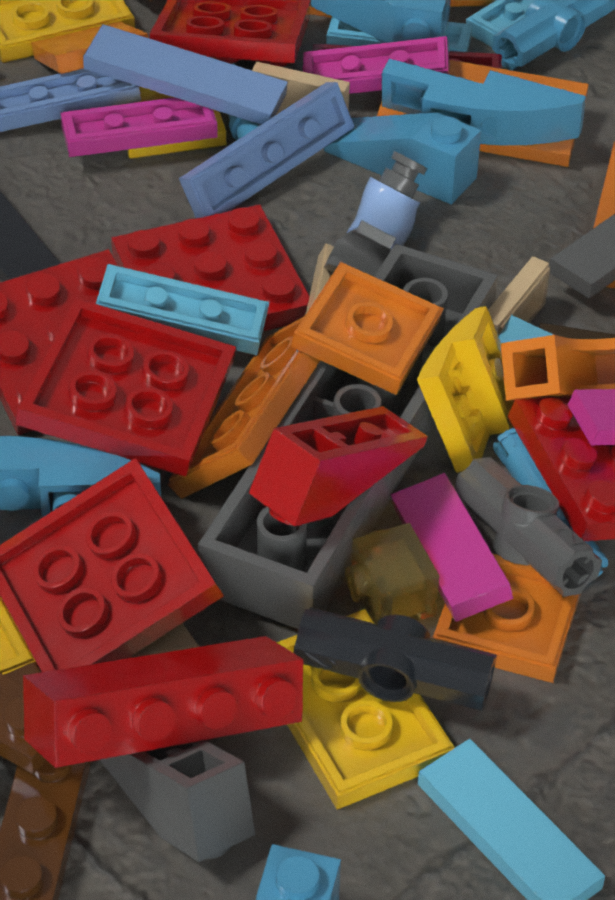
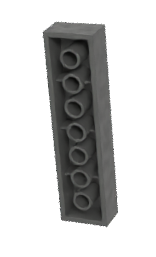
M395 244L374 277L444 308L437 327L397 395L320 360L277 427L384 406L428 436L435 421L417 378L433 350L455 325L475 308L487 306L489 309L496 299L498 275ZM268 440L198 543V556L224 595L219 600L299 629L305 609L312 607L326 611L391 499L390 494L396 491L418 452L332 517L299 526H292L276 520L269 513L267 506L249 494L269 442Z

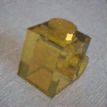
M410 523L386 530H376L366 536L353 539L352 566H348L345 569L347 587L356 603L363 601L375 624L384 616L394 614L407 616L417 621L436 616L440 576Z

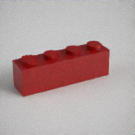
M267 636L23 675L24 740L50 764L58 768L302 722L303 659Z

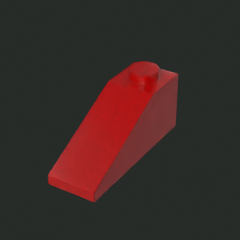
M384 406L277 427L272 431L249 494L267 506L272 517L288 525L299 526L332 517L423 448L428 436Z

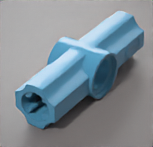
M533 0L524 18L493 35L492 50L496 54H502V66L511 71L524 66L553 47L563 52L569 51L579 42L587 26L615 10V0Z

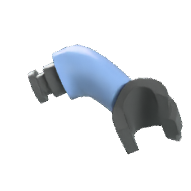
M394 151L391 158L396 161L392 169L390 170L386 167L379 181L372 177L369 178L352 225L347 233L336 241L323 268L334 272L339 263L343 262L374 277L394 245L399 244L403 246L411 234L417 209L420 205V202L412 199L419 187V184L414 181L418 173L425 175L428 168Z

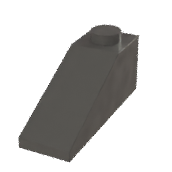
M206 740L100 759L163 840L198 862L220 857L231 846L255 835L244 761Z

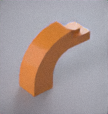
M549 335L501 343L506 401L571 397L574 390L615 389V338L572 339L558 335Z

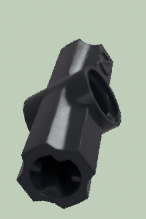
M312 607L305 609L294 646V654L303 659L304 665L358 678L365 691L381 700L390 702L406 701L415 693L480 711L486 705L497 658L496 654L433 639L424 625L407 616L388 615L378 620L377 624Z

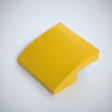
M487 306L478 307L465 316L440 341L427 359L417 378L456 473L463 472L468 468L473 459L482 458L490 435L500 434L513 428L508 414L514 402L506 401L501 341Z

